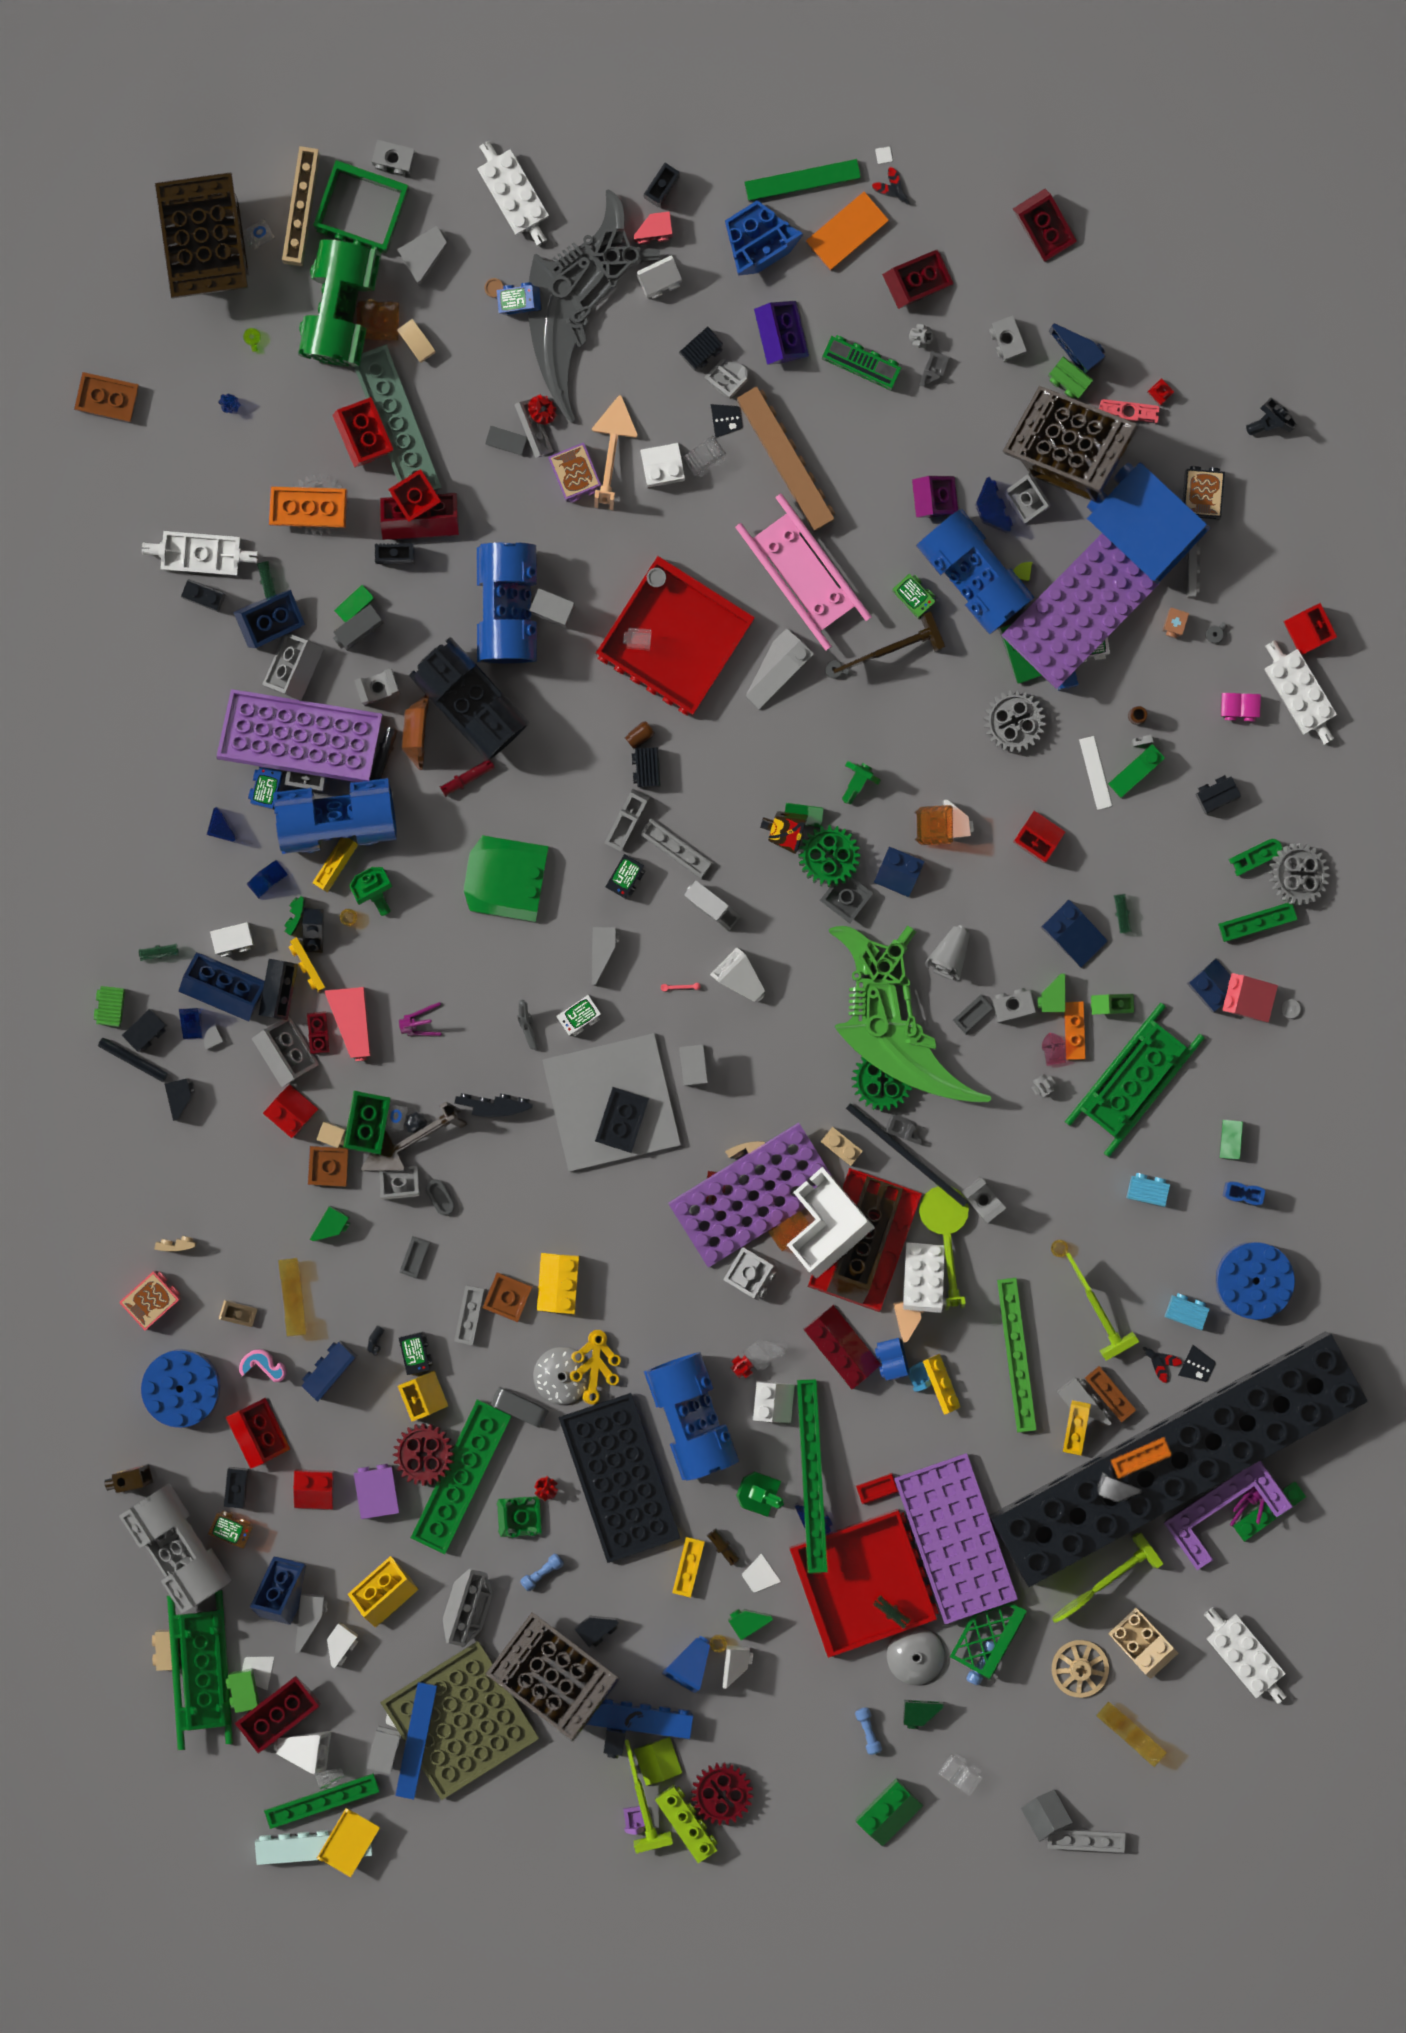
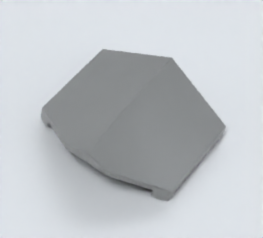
M721 359L704 378L719 393L731 399L748 381V370L740 363Z

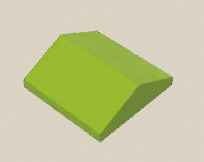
M670 1736L634 1749L646 1786L682 1774Z

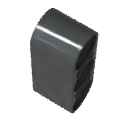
M498 1387L491 1402L492 1406L538 1428H541L549 1412L547 1409L501 1387Z

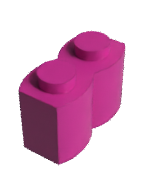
M1222 693L1221 717H1225L1226 721H1236V717H1243L1244 721H1255L1256 718H1260L1261 694Z

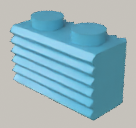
M1136 1173V1176H1131L1126 1198L1165 1207L1170 1184L1166 1183V1179L1155 1177L1153 1181L1147 1179L1148 1175Z
M1177 1293V1296L1172 1295L1164 1317L1202 1330L1209 1312V1308L1205 1307L1207 1303L1195 1300V1303L1187 1301L1188 1297Z

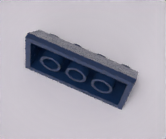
M196 952L183 975L178 992L249 1022L263 993L265 981Z

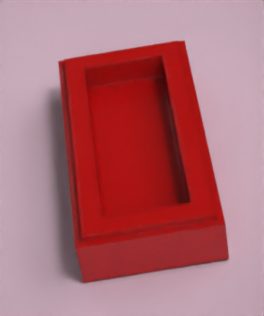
M892 1473L856 1485L862 1504L899 1492Z

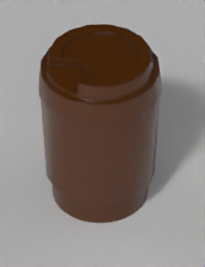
M1142 706L1133 707L1128 713V719L1134 725L1143 724L1147 718V711Z
M643 721L624 738L635 749L652 738L655 732L646 721Z

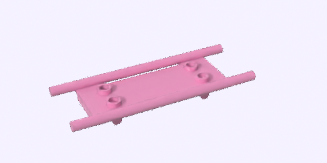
M781 493L775 498L785 510L786 514L754 538L751 537L742 523H739L735 528L819 643L827 651L832 646L821 631L853 607H856L865 621H868L872 616ZM800 532L807 540V542L810 544L815 553L818 555L823 564L826 566V568L829 570L834 579L837 581V583L840 585V589L833 581V579L830 577V575L827 573L822 564L819 562V560L816 558V556L808 547V545L805 543L803 538L800 536Z

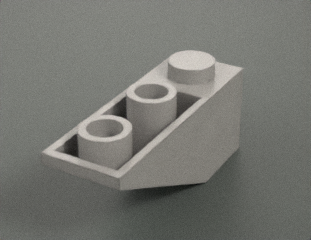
M1074 1377L1057 1391L1069 1408L1071 1407L1072 1400L1091 1404L1089 1417L1107 1425L1112 1424L1109 1421L1112 1417L1105 1409L1101 1411L1097 1406L1100 1402L1093 1394L1089 1395L1085 1389L1088 1387L1082 1379L1077 1380Z

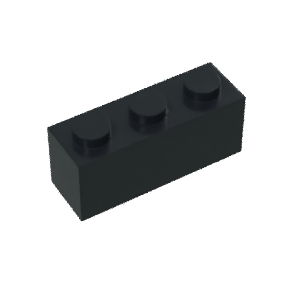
M269 959L258 1015L288 1021L298 964Z

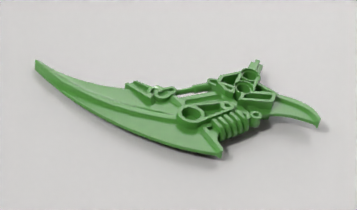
M907 925L897 940L894 939L889 946L870 941L851 927L836 926L830 928L829 933L848 948L856 965V971L852 973V979L856 981V988H849L850 992H856V994H849L850 998H855V1000H849L850 1004H855V1006H849V1009L855 1011L848 1012V1015L852 1016L849 1021L835 1025V1029L844 1040L869 1063L911 1087L954 1100L989 1102L991 1096L976 1092L965 1086L938 1062L930 1050L936 1049L935 1038L924 1034L922 1026L916 1024L911 1005L910 981L905 975L903 955L908 950L906 946L916 934V931ZM876 947L886 949L878 962H876L875 957L879 953ZM897 947L900 949L901 954L894 957L890 954V949ZM900 962L902 976L898 980L891 973ZM887 963L890 970L888 972H881L879 965ZM871 964L876 969L875 975L870 970ZM861 975H869L870 979L861 978ZM878 975L881 976V977H883V979H876V978L878 977ZM859 983H863V988H859ZM894 985L903 986L904 999L906 1000L908 1011L907 1021L901 1020L897 991Z

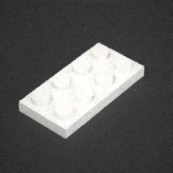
M906 1242L903 1310L942 1313L944 1245Z

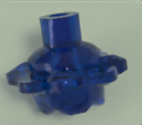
M229 393L226 395L222 394L221 399L218 401L222 411L225 413L238 412V408L241 406L238 398Z

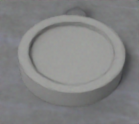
M653 568L647 573V582L653 587H660L666 581V574L660 568Z
M1293 999L1284 1001L1281 1006V1012L1287 1018L1297 1017L1301 1010L1300 1004Z

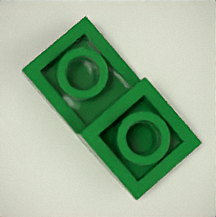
M302 896L299 899L295 897L289 905L291 907L290 912L295 917L288 919L284 925L286 927L284 932L290 936L296 931L304 912L305 898Z

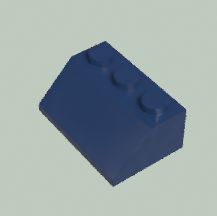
M341 1341L337 1344L333 1342L327 1349L329 1354L325 1359L321 1356L315 1363L317 1368L313 1373L309 1371L302 1379L304 1381L302 1387L317 1402L358 1356Z

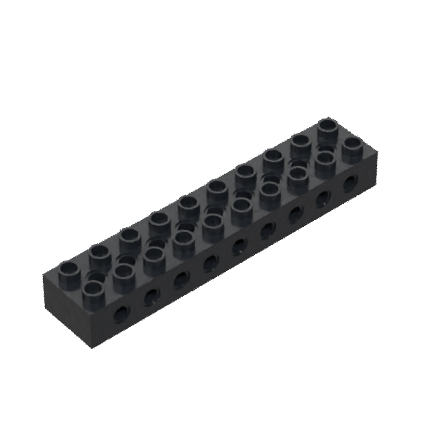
M1325 1331L989 1516L1028 1587H1031L1367 1403L1368 1400L1332 1334ZM1311 1378H1318L1320 1380L1319 1389L1316 1392L1310 1393L1307 1389L1308 1381ZM1279 1396H1284L1287 1401L1285 1408L1281 1411H1275L1273 1407L1274 1400ZM1251 1415L1253 1424L1250 1428L1242 1430L1239 1426L1241 1417ZM1216 1433L1219 1436V1443L1213 1448H1207L1205 1444L1206 1437L1209 1434ZM1163 1437L1168 1444L1172 1456L1177 1452H1183L1186 1457L1185 1462L1178 1467L1172 1465V1456H1169L1121 1478L1117 1477L1111 1463L1112 1459ZM1145 1470L1150 1471L1152 1475L1151 1481L1146 1485H1140L1137 1481L1139 1473ZM1106 1476L1142 1490L1140 1494L1127 1498V1500L1115 1501L1113 1503H1105L1104 1496L1099 1495ZM1074 1508H1082L1084 1510V1517L1078 1522L1071 1521L1069 1517L1070 1512ZM1042 1526L1049 1527L1051 1531L1050 1536L1046 1540L1036 1539V1531Z

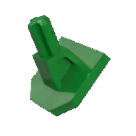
M847 761L845 766L853 770L855 774L842 800L846 804H852L867 779L879 785L881 779L874 776V773L871 772L872 768L863 762L860 766L859 764L855 765Z
M371 867L356 875L349 886L358 905L370 899L374 902L381 916L390 913L391 909L383 897V892L393 886L384 868Z
M755 1471L743 1477L736 1494L741 1508L768 1517L772 1506L780 1509L781 1506H784L783 1498L776 1494L781 1481Z

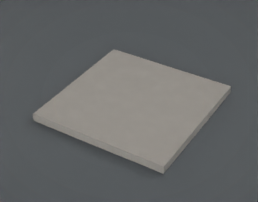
M654 1033L542 1060L569 1172L681 1145ZM612 1087L649 1098L632 1153L595 1142Z

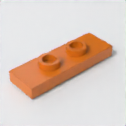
M1065 1002L1066 1060L1085 1059L1084 1002Z
M1163 1437L1111 1460L1117 1477L1121 1478L1172 1456Z

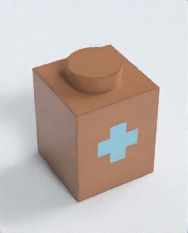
M1170 608L1162 630L1166 632V636L1171 638L1181 637L1189 613Z

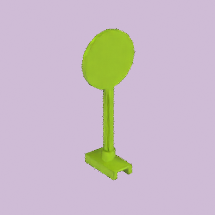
M938 1186L930 1189L923 1196L920 1202L919 1214L922 1223L928 1230L943 1235L949 1282L948 1298L944 1302L945 1310H949L950 1304L951 1307L959 1306V1303L960 1308H964L966 1305L965 1296L960 1297L959 1289H957L951 1234L964 1226L968 1218L969 1206L967 1203L963 1207ZM953 1188L965 1198V1196L959 1190Z
M1136 1533L1131 1537L1139 1548L1133 1554L1134 1556L1099 1581L1092 1590L1075 1598L1059 1610L1052 1618L1054 1623L1074 1613L1094 1596V1593L1104 1589L1138 1562L1141 1563L1147 1559L1153 1568H1159L1163 1565V1562L1142 1533Z

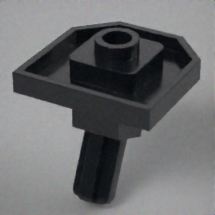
M1270 398L1260 408L1265 415L1260 420L1246 425V429L1249 435H1254L1280 426L1290 433L1297 424L1284 406H1280Z

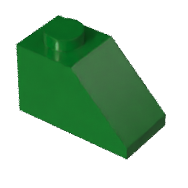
M329 1206L309 1240L316 1241L341 1234L342 1231L345 1233L351 1224L348 1222L350 1217Z
M737 1609L730 1614L731 1618L728 1619L739 1639L743 1640L771 1622L773 1617L766 1613L748 1609L740 1611V1609Z

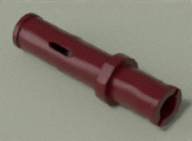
M491 760L484 761L465 773L454 776V779L439 787L444 796L447 797L458 789H464L465 785L495 769Z

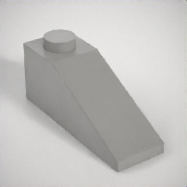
M593 927L592 985L597 984L616 948V943H620V932H616V927Z
M301 1594L295 1653L301 1651L322 1618L323 1613L327 1612L328 1601H325L324 1595Z

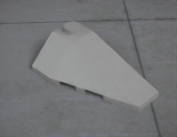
M785 629L773 641L746 697L760 709L814 656V653L793 633Z

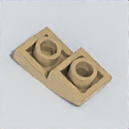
M413 319L397 329L420 363L436 353Z
M747 1142L736 1145L725 1152L729 1158L733 1156L735 1159L744 1154L743 1149L746 1148L748 1153L765 1144V1142Z
M187 1236L176 1239L175 1245H172L173 1241L161 1239V1242H156L154 1249L160 1251H182L196 1247L197 1242H193V1238Z

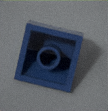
M889 846L873 883L909 897L925 861Z
M1215 958L1187 984L1209 1010L1215 1012L1224 1004L1231 975Z

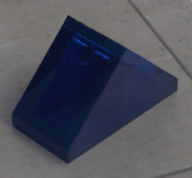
M215 807L212 812L207 835L234 843L238 840L218 807Z
M275 860L260 870L247 885L259 899L288 876V873Z
M201 1008L179 1009L183 1039L202 1038Z

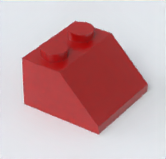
M421 469L388 489L408 522L441 502Z
M289 1084L274 1099L263 1114L289 1137L294 1138L318 1111V1108Z
M296 1469L294 1471L293 1486L294 1508L333 1509L334 1471Z

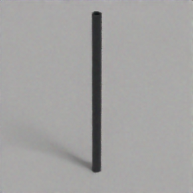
M850 1103L846 1107V1110L964 1207L967 1204L968 1200Z

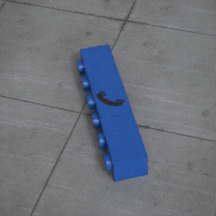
M606 1698L586 1724L690 1739L693 1714L687 1709H678L677 1712L670 1711L671 1708L666 1706H659V1709L651 1708L652 1705L641 1703L640 1706H634L629 1701H621V1704L613 1703L614 1700Z

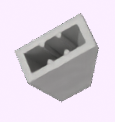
M437 226L397 249L418 285L423 282L448 246L446 242L448 237L443 229L439 230Z
M696 880L688 886L684 894L686 898L727 931H730L741 917L729 905Z

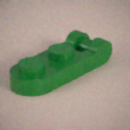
M1269 839L1228 860L1230 864H1233L1236 876H1239L1278 856L1277 851L1282 850V845L1276 839ZM1245 858L1248 864L1244 867L1240 863V860Z

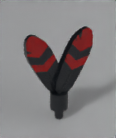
M889 167L888 179L890 185L876 182L872 184V188L880 194L897 197L902 203L909 204L908 197L902 192L897 171L893 167Z
M1143 1347L1145 1354L1151 1358L1157 1377L1163 1383H1166L1168 1375L1163 1364L1178 1366L1182 1364L1181 1359L1170 1354L1155 1353L1151 1348Z

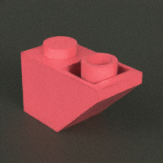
M670 212L650 214L634 234V242L648 244L650 240H658V242L669 241V238H672Z

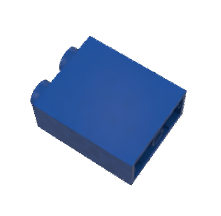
M1128 462L1113 478L1119 485L1109 495L1104 491L1102 493L1099 492L1097 501L1089 502L1087 508L1092 513L1087 519L1158 585L1211 528L1141 462L1136 467Z

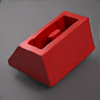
M1321 603L1283 621L1296 649L1299 650L1301 655L1337 638Z
M1034 810L1013 840V843L1042 863H1046L1066 831Z

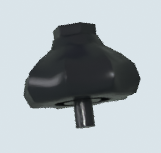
M417 1111L407 1115V1121L405 1122L409 1133H416L427 1124L424 1114Z

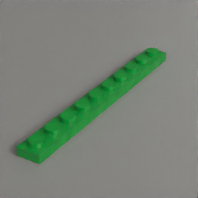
M816 1379L797 1380L808 1573H824L828 1571Z

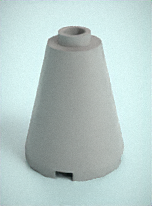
M962 925L953 926L926 959L925 965L928 968L931 965L934 968L933 972L951 980L956 977V980H959L970 939L968 929Z

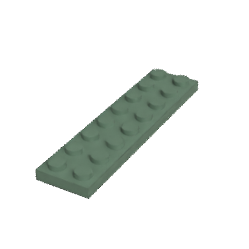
M387 345L363 353L360 366H354L366 399L370 397L373 399L394 449L388 453V457L398 483L421 469L434 491L441 489L440 482Z

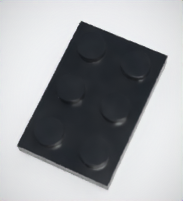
M612 1087L595 1142L632 1153L649 1098Z

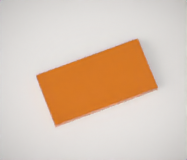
M862 192L809 237L806 243L831 271L889 222V220L865 192Z
M271 487L269 525L346 528L348 490L337 488Z

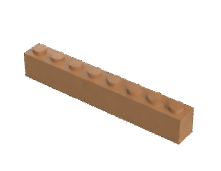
M756 386L737 397V402L812 530L816 532L834 521L833 516L835 512L831 505L827 506L823 499L826 497L821 488L817 489L814 485L816 480L811 472L807 473L804 468L806 463L801 455L797 456L794 451L797 448L793 440L787 439L784 434L787 432L782 422L778 423L775 418L777 416L776 411L772 405L770 407L765 401L768 399L766 394Z

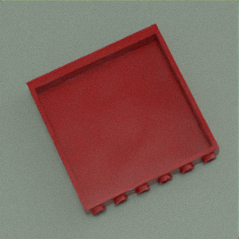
M657 556L596 651L597 659L606 665L608 662L615 666L614 670L621 675L624 673L631 676L630 680L635 684H644L647 686L646 690L654 696L658 693L663 697L662 701L668 705H677L680 707L678 711L686 716L691 714L693 716L755 617ZM653 568H660L666 574V581L660 587H653L647 582V573Z
M898 1509L825 1534L828 1572L808 1573L806 1541L789 1547L828 1658L937 1620L936 1614L939 1613L936 1604H931L929 1596H932L929 1584L926 1586L924 1584L923 1578L926 1576L923 1567H918L916 1560H919L916 1548L912 1549L910 1545L913 1539L910 1530L906 1531L903 1524L907 1523L904 1513H899Z

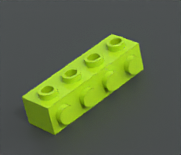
M672 1785L657 1795L655 1801L699 1864L717 1851L716 1845H718V1842L713 1835H708L705 1830L707 1826L704 1821L697 1819L695 1816L697 1811L691 1803L687 1804L684 1799L686 1795L683 1790Z

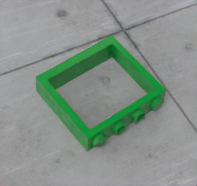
M336 160L313 226L317 229L316 232L327 236L329 233L335 235L334 238L345 242L347 239L353 241V244L367 246L371 249H376L380 253H387L409 191V186ZM340 173L400 193L383 244L322 224Z

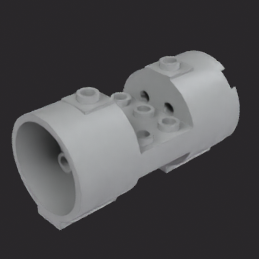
M169 1483L119 1515L139 1548L143 1546L147 1548L165 1576L161 1581L180 1612L184 1613L223 1588L232 1579L212 1548L208 1550L204 1548L203 1543L186 1520L190 1516L189 1512Z

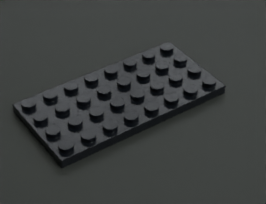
M632 1393L558 1417L607 1563L680 1539Z

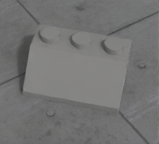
M285 634L262 685L301 701L324 648L292 634Z
M288 1016V1021L281 1020L252 1038L281 1087L291 1083L319 1065L313 1053H310V1048L290 1016Z

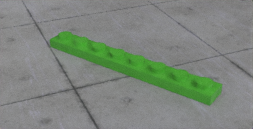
M1016 1277L997 1280L1016 1429L1017 1433L1036 1430L1017 1279Z

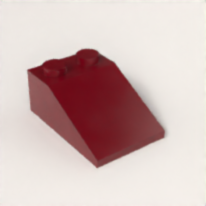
M1046 189L1013 208L1019 222L1044 262L1077 242L1055 200Z
M938 249L893 267L882 274L898 309L954 284Z

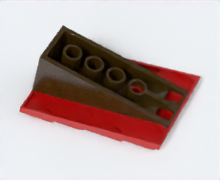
M849 1168L842 1189L875 1228L818 1278L811 1275L807 1287L880 1312L922 1193Z

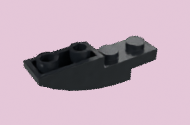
M464 1093L456 1096L454 1102L455 1104L473 1107L472 1115L482 1117L514 1115L533 1108V1104L529 1103L530 1099L519 1097L518 1101L512 1100L511 1095L500 1093L499 1097L495 1096L494 1103H490L491 1099L479 1097V1100L471 1099L472 1095Z

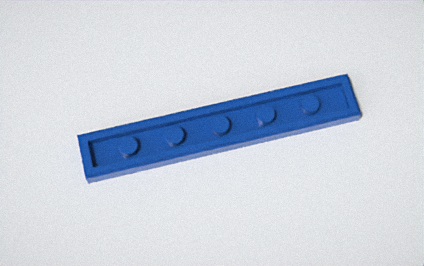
M418 1682L395 1796L413 1800L415 1798L437 1685Z

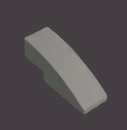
M635 789L631 790L604 842L605 844L620 852L623 850L650 797Z

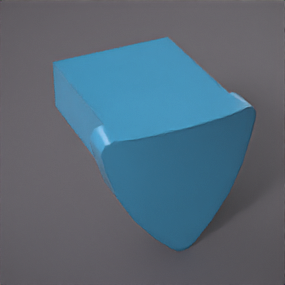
M922 1361L909 1368L910 1376L908 1377L914 1386V1392L924 1390L932 1384Z

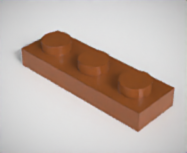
M1100 1366L1084 1377L1121 1422L1136 1411Z

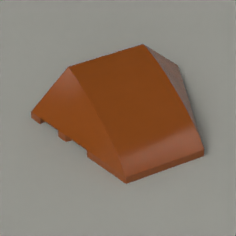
M426 694L406 709L404 715L402 750L419 770H423L425 727L429 706V698Z

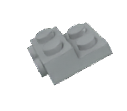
M742 1247L723 1280L759 1301L760 1298L763 1299L767 1295V1286L770 1281L773 1282L777 1278L778 1272L776 1271L778 1267Z

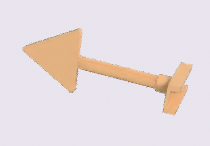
M621 395L615 399L592 427L593 432L610 434L603 486H601L600 490L595 491L594 508H598L599 503L610 504V510H614L615 493L612 492L611 480L618 436L637 438V432Z

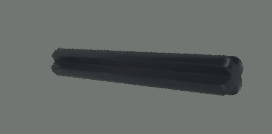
M101 1038L98 1043V1047L161 1082L166 1080L168 1074L165 1071L113 1042Z

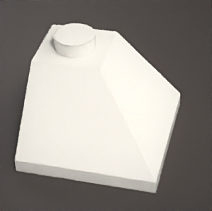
M727 1645L723 1688H728L748 1669V1664H752L753 1653H750L749 1647Z

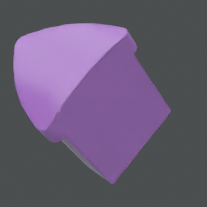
M640 1806L623 1808L626 1824L624 1831L633 1835L644 1832L646 1828Z

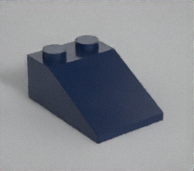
M1054 323L1049 329L1050 334L1073 363L1085 374H1088L1103 362L1105 350L1099 343L1096 345L1094 341Z
M291 590L255 602L233 612L248 648L256 649L305 625Z
M1067 900L1041 926L1080 968L1108 942L1101 932L1070 900Z
M274 1556L250 1608L261 1618L291 1625L299 1608L306 1565Z

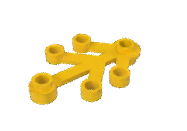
M593 1330L588 1336V1343L571 1355L574 1362L581 1363L584 1360V1355L592 1350V1357L577 1370L571 1371L569 1375L573 1382H579L582 1379V1375L590 1369L589 1388L584 1391L583 1400L591 1405L596 1404L600 1398L597 1392L599 1370L605 1376L606 1382L609 1385H616L619 1382V1377L613 1374L600 1358L601 1350L608 1358V1363L611 1366H618L621 1362V1358L615 1355L607 1346V1336L601 1330ZM597 1336H600L601 1341L599 1343L595 1341V1338ZM577 1353L581 1356L579 1360L575 1359ZM613 1357L617 1358V1362L615 1364L612 1363ZM577 1372L579 1377L575 1380L573 1375ZM611 1376L615 1377V1381L613 1383L610 1382ZM592 1393L595 1395L594 1400H590V1395Z

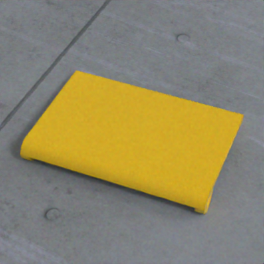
M345 1808L318 1854L317 1859L351 1877L380 1827L352 1810Z

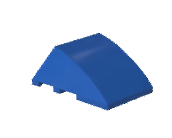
M759 201L753 202L725 220L738 276L761 272L788 255L803 236L802 232L794 229L787 221H783Z

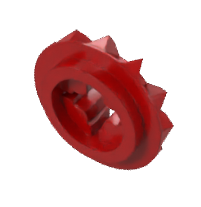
M540 394L534 396L529 401V414L537 423L549 424L557 416L555 412L557 407H554L553 401H550L548 396ZM546 406V410L540 413V409Z

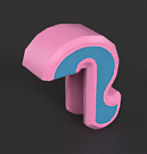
M264 1349L251 1351L244 1356L239 1364L241 1376H244L255 1364L273 1382H280L287 1375L285 1365L279 1362L275 1366L272 1355Z

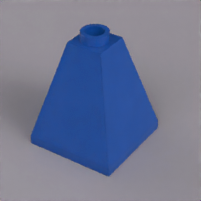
M702 1636L696 1638L663 1670L662 1675L693 1693L699 1691L710 1649V1641Z

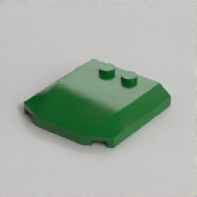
M482 835L469 854L463 890L469 910L536 922L549 846Z

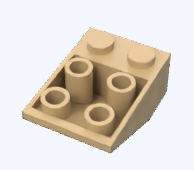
M1137 1608L1108 1633L1150 1679L1179 1654Z

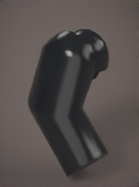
M376 1326L368 1339L367 1350L369 1353H373V1355H377L381 1350V1347L376 1344L385 1330L380 1326Z

